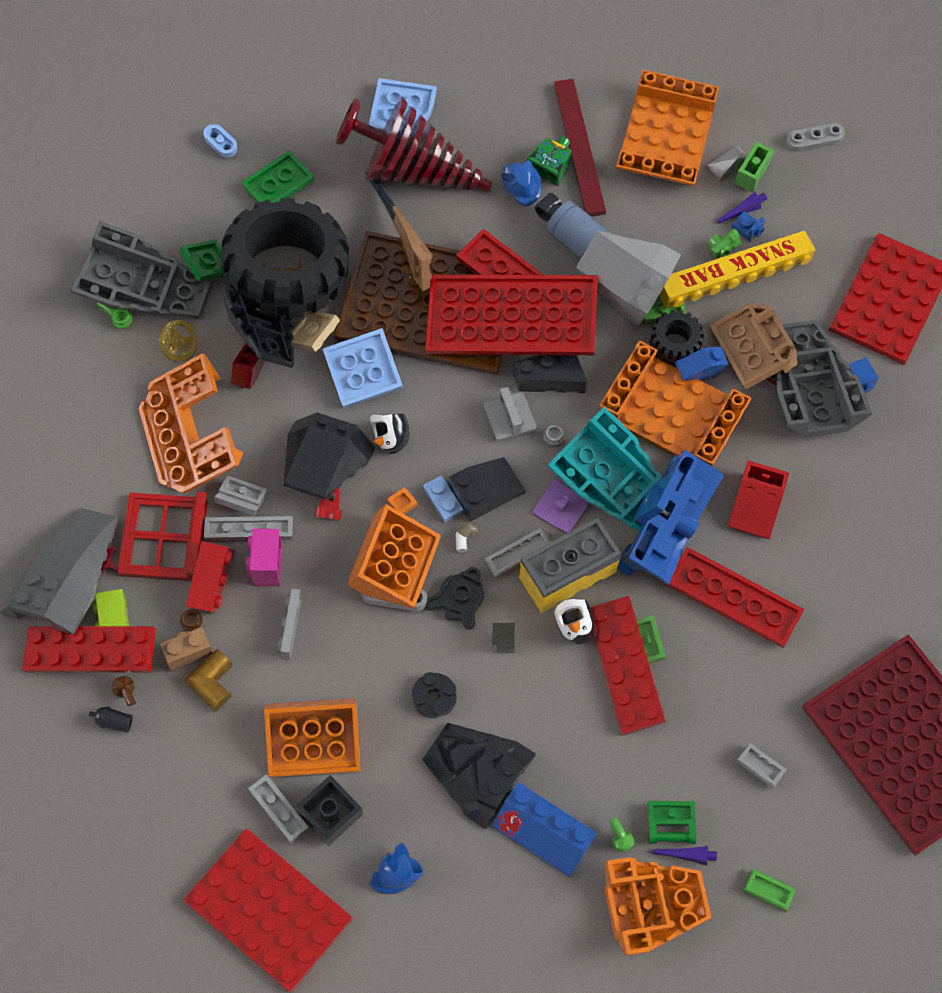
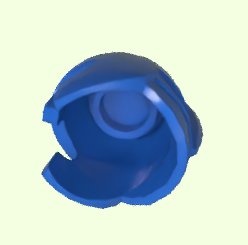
M531 161L504 166L505 173H502L501 176L506 190L516 197V201L522 204L523 207L534 204L540 196L542 185L540 176L532 166Z
M400 843L395 847L392 855L388 853L383 857L378 871L372 874V881L369 883L379 893L395 894L412 886L424 874V871L417 860L409 857L405 844Z

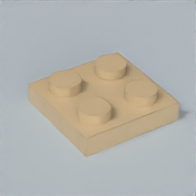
M308 311L291 332L294 335L291 346L316 352L323 345L329 334L334 331L335 326L340 320L333 314Z

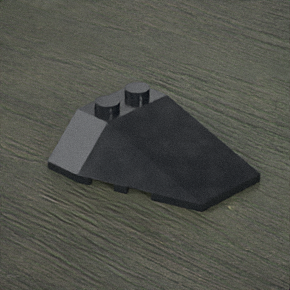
M223 286L221 290L230 323L259 359L292 368L294 366V348L291 347V342L294 340V335L291 334V329L294 327L293 319H289L288 315H278L276 319L263 316L260 310L255 309L251 311L245 306L239 290Z
M318 412L296 420L287 436L283 486L325 500L342 486L344 480L348 477L351 478L355 475L356 470L368 464L375 451V446L357 425Z

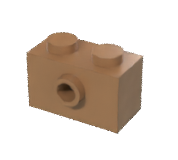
M203 627L191 632L178 633L175 638L160 643L171 672L205 659L212 654Z

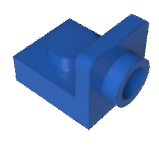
M744 211L733 222L731 229L735 228L742 237L751 242L755 236L758 238L763 233L765 219L761 217L757 221Z

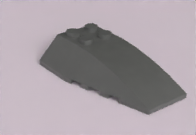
M99 221L92 238V246L81 273H78L71 293L111 307L198 318L211 280L199 282L190 267H185L173 256L169 257L161 252V249L157 246L150 245L140 235Z
M812 320L782 325L797 351V365L787 373L783 370L777 372V396L788 428L807 438L848 432L870 417L872 411L860 379L857 375H853L850 370L851 367L847 361L844 362L840 357V352L836 346H832L830 338L818 321Z
M83 508L79 509L58 530L24 571L0 613L16 619H20L22 614L44 619L55 630L74 635L95 598L97 592L95 588L96 583L100 581L102 575L101 567L103 561H106L108 555L106 550L108 544L112 542L118 518Z

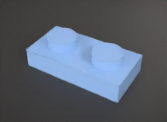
M442 475L423 485V490L444 523L463 513L462 506Z

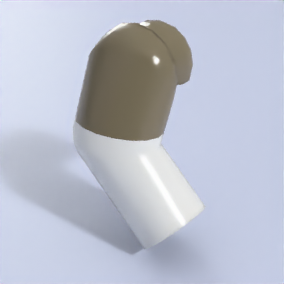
M466 522L456 532V552H467L466 539L469 535L473 536L477 533V526L475 524Z

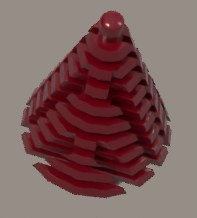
M403 97L395 105L383 131L357 119L361 102L359 99H353L343 119L335 143L343 145L351 131L378 142L367 170L366 180H374L380 171L379 181L386 182L392 174L391 182L399 183L405 174L404 183L411 184L418 175L417 185H424L431 175L429 186H437L445 173L442 187L449 188L454 178L457 177L454 187L456 189H462L464 184L468 182L467 190H474L476 186L486 192L490 190L492 181L482 178V172L478 168L471 173L472 162L469 159L460 168L463 154L459 150L455 153L452 162L449 163L454 145L448 141L442 150L445 137L438 133L433 140L435 127L430 123L424 131L426 119L420 115L415 121L417 111L412 106L405 113L407 101Z

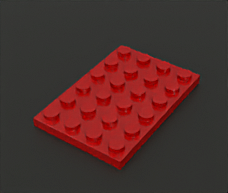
M878 232L829 331L905 365L942 290V260Z
M247 828L183 899L188 906L290 993L353 920L349 913Z

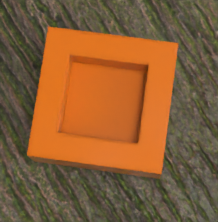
M405 487L387 498L388 504L403 514H407L418 506V502Z

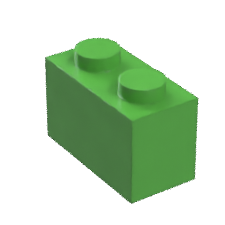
M755 142L738 171L735 184L753 193L771 162L774 150Z

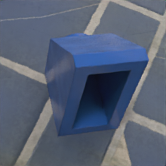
M721 347L703 348L675 363L683 381L716 378L729 365Z

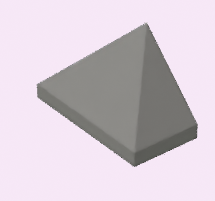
M735 146L709 163L706 168L720 181L740 168L747 155L738 146Z

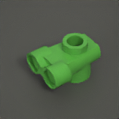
M735 228L726 233L727 235L724 237L716 234L708 241L711 254L715 259L728 256L732 249L742 244L739 239L740 234Z

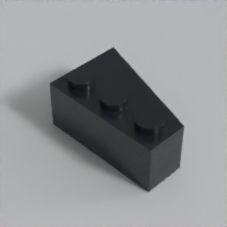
M537 355L513 362V376L519 391L546 392V390H557L561 393L566 391L586 392L587 380L577 355Z

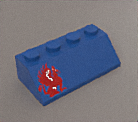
M520 782L516 784L492 824V827L568 877H571L597 832Z

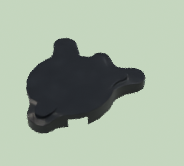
M471 567L461 572V574L447 577L440 591L436 595L427 598L426 608L430 611L445 608V618L447 620H460L467 630L474 629L476 625L475 613L480 608L484 599L480 571L475 567Z

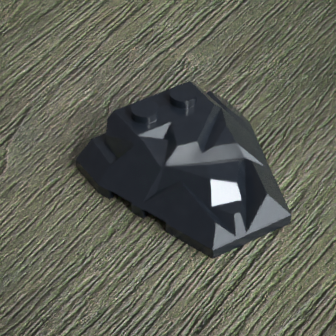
M447 723L422 758V761L438 782L442 783L446 788L449 796L460 806L463 814L486 830L498 812L499 805L520 774H524L536 753L517 741Z

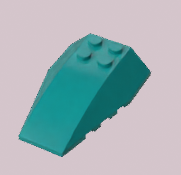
M605 407L547 465L578 496L637 531L642 526L641 523L635 520L637 510L651 487L662 478L658 470L656 471L650 463L647 453L643 452L639 446L637 438ZM668 502V504H667V506H666V508H665L666 511H667V509L669 508V506H670V504H671L670 502Z

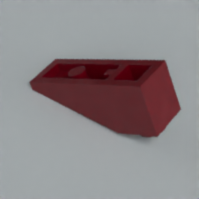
M247 343L244 344L232 363L230 384L251 389L259 376L265 360L259 359Z

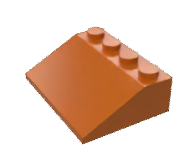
M385 504L374 514L347 585L364 595L408 608H415L441 535Z
M357 698L265 704L264 715L269 777L361 771Z

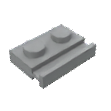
M227 475L218 494L215 495L214 503L255 516L267 496V489Z

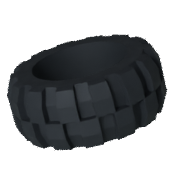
M280 198V202L270 203L269 199L258 202L253 210L245 209L236 216L226 230L222 240L221 263L227 287L239 290L245 306L251 311L256 308L261 310L263 316L277 319L278 315H288L289 319L303 317L305 312L310 310L316 313L329 304V299L334 300L344 287L345 278L348 276L349 245L346 235L338 222L328 212L322 214L319 206L308 201L300 204L295 202V198ZM275 246L299 247L309 251L318 258L311 265L295 271L268 269L253 260L258 253Z

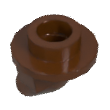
M128 676L116 678L112 684L114 695L124 698L127 706H132L136 703L132 694L135 689L133 680Z

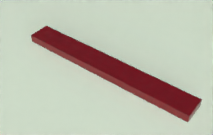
M574 79L554 81L566 137L570 141L569 149L571 150V158L584 211L591 217L605 215L606 208Z

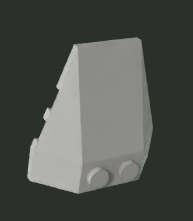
M597 230L576 267L583 275H598V292L620 316L639 326L668 281L681 254L661 243L627 238L622 235Z

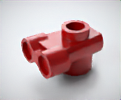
M340 487L333 492L335 494L333 501H329L327 498L325 500L321 499L319 507L316 506L315 516L336 520L341 519L342 510H339Z

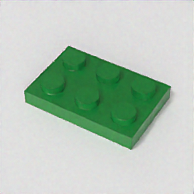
M289 150L241 183L242 187L257 203L268 199L270 203L280 202V198H290L315 180L310 171Z

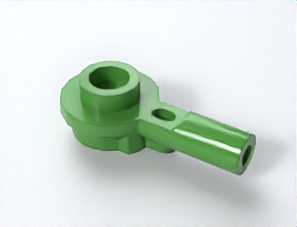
M97 303L98 307L112 317V323L116 328L125 329L132 324L133 317L129 311Z

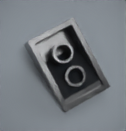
M504 457L467 467L449 477L448 486L462 506L463 512L470 522L526 493V490Z

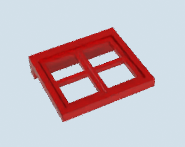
M130 492L118 565V576L192 581L201 541H203L205 517L208 507L206 493L197 492V497ZM140 506L163 507L160 532L136 530ZM168 508L192 509L189 534L165 532ZM135 539L159 541L155 566L131 564ZM164 541L187 543L184 568L160 566Z

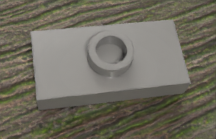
M750 742L735 761L772 789H774L787 771L786 768Z

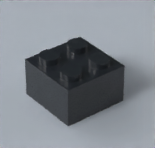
M331 775L296 805L299 816L328 846L363 815L362 807Z

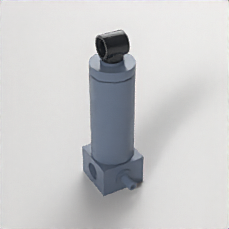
M548 193L534 206L536 214L542 220L549 221L547 231L579 258H582L597 230L611 233L574 202L567 201L562 204L560 199L553 193Z

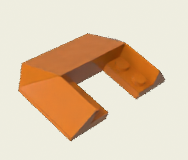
M203 353L150 381L147 388L149 390L145 401H141L138 408L159 483L184 494L237 467L244 453L234 447L230 430L226 427L199 440L190 407L217 393L218 390L215 382L221 379Z

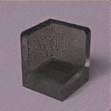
M493 623L492 653H514L515 623Z

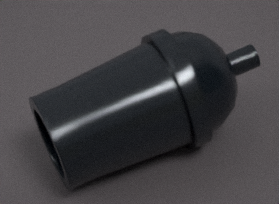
M109 706L100 707L96 712H89V716H93L95 723L102 729L107 728L128 733L133 721V715L112 709Z

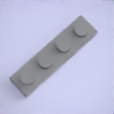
M205 517L204 539L205 541L248 540V536H252V529H279L281 540H292L293 517Z

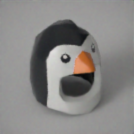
M374 414L370 417L376 438L374 442L383 451L395 454L407 445L410 432L405 414Z
M577 599L564 600L556 607L554 611L555 618L564 638L577 645L587 642L595 630V619L588 601ZM577 608V609H575V610H572V611H569V612H565V611L568 610V609Z

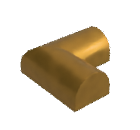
M216 649L184 679V682L215 712L232 697L217 681L232 667V663L219 649Z

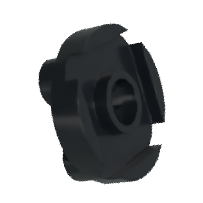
M432 672L425 673L416 681L412 689V700L416 710L421 715L432 719L449 714L457 701L456 685L446 675ZM431 691H438V695L441 697L438 700L435 698V701L430 699L431 695L429 693Z

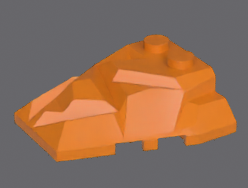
M630 857L607 860L605 862L607 881L605 895L614 937L616 940H619L620 947L625 956L649 953L662 944L712 918L701 871L677 866L666 867L658 865L656 862L645 863Z

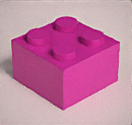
M252 529V536H248L250 557L246 559L248 578H252L253 586L280 587L282 559L279 529Z

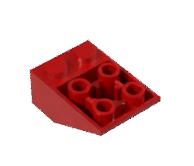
M748 460L728 527L770 539L789 472Z

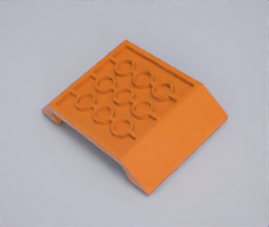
M642 69L637 95L616 168L695 186L719 87Z
M639 340L600 403L599 408L605 407L635 437L672 456H679L682 451L687 450L713 466L752 398L735 389H732L728 395L699 379L683 381L677 368L656 358L657 349Z

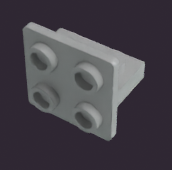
M508 387L500 389L499 399L484 403L485 412L497 441L528 433L537 428L523 392L511 394Z

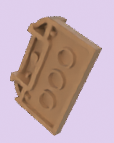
M753 302L710 325L745 390L781 370L787 373L797 365V351L770 305H755Z

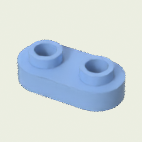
M212 124L204 129L206 143L219 155L230 158L237 153L236 140L221 126Z

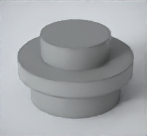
M551 425L545 429L543 438L548 445L557 446L564 441L565 434L559 426Z

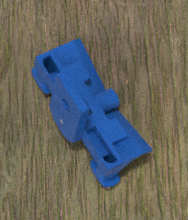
M687 450L682 451L679 456L675 455L664 473V478L651 487L641 502L635 520L641 523L642 526L634 542L626 546L620 557L618 569L622 573L632 575L635 570H640L656 576L667 585L670 583L687 539H690L699 525L697 520L724 477L720 471ZM668 502H670L671 504H670L669 508H668L667 511H666L665 508H666Z

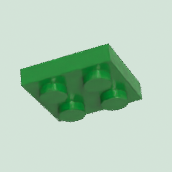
M217 239L181 246L179 252L199 282L224 277L221 263L222 247Z

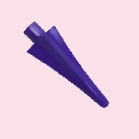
M756 192L752 193L737 207L719 218L717 222L727 221L741 215L744 211L748 213L761 209V203L767 200L766 194L762 193L757 196Z
M708 846L652 850V853L656 855L680 858L707 865V860L717 861V852L708 851Z

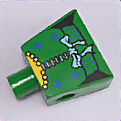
M563 136L557 142L546 138L527 156L526 161H531L532 166L540 177L559 186L571 158V150L567 148L570 145V141Z

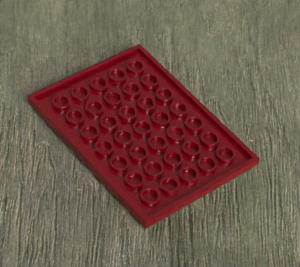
M908 634L803 704L802 709L907 847L916 856L942 838V675Z

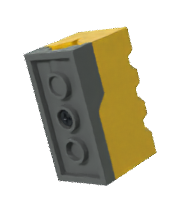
M597 517L522 557L519 579L539 611L543 613L554 607L558 602L573 597L580 590H585L595 582L615 574L621 552Z

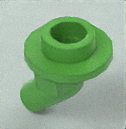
M617 817L610 820L609 823L616 834L611 839L613 849L621 852L629 850L634 845L632 833L624 831Z

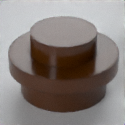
M194 609L186 610L180 617L181 626L187 631L200 628L203 622L200 612Z

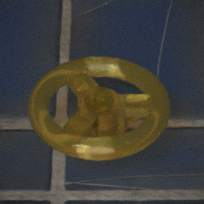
M180 319L167 323L159 337L161 351L172 361H184L191 357L197 347V334L193 326L187 321ZM175 326L185 327L191 337H183V335L178 333ZM184 344H191L187 352L182 355H175L179 347Z

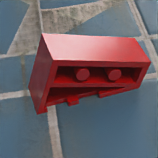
M201 541L186 603L187 607L213 613L220 609L223 600L221 594L227 583L228 571L235 552L234 549Z

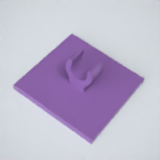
M554 479L532 511V514L567 534L572 531L590 502L578 496L571 488Z

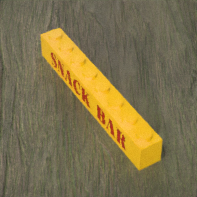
M804 230L673 273L661 290L659 297L666 309L670 307L676 308L685 302L697 301L703 296L715 295L721 290L733 289L745 282L752 283L760 277H770L776 272L788 271L800 264L806 265L812 260L816 249Z

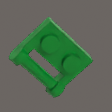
M648 801L649 844H656L657 842H688V844H696L695 801ZM656 826H688V832H657Z

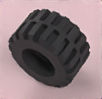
M670 310L669 314L665 312L661 317H658L653 324L649 340L650 346L658 350L656 357L669 365H674L675 368H677L675 363L678 360L701 350L704 340L703 326L701 323H698L699 319L697 317L692 318V314L689 312L684 314L683 310L678 312ZM669 334H679L687 342L675 344L669 341L666 336Z

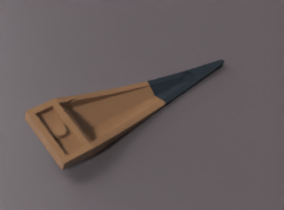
M376 178L369 180L395 225L405 249L414 280L422 291L430 289L432 275L429 270V264H431L433 257L432 253Z

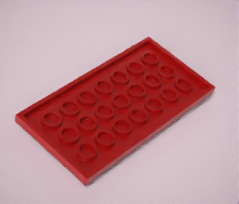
M432 275L426 354L595 356L598 275Z

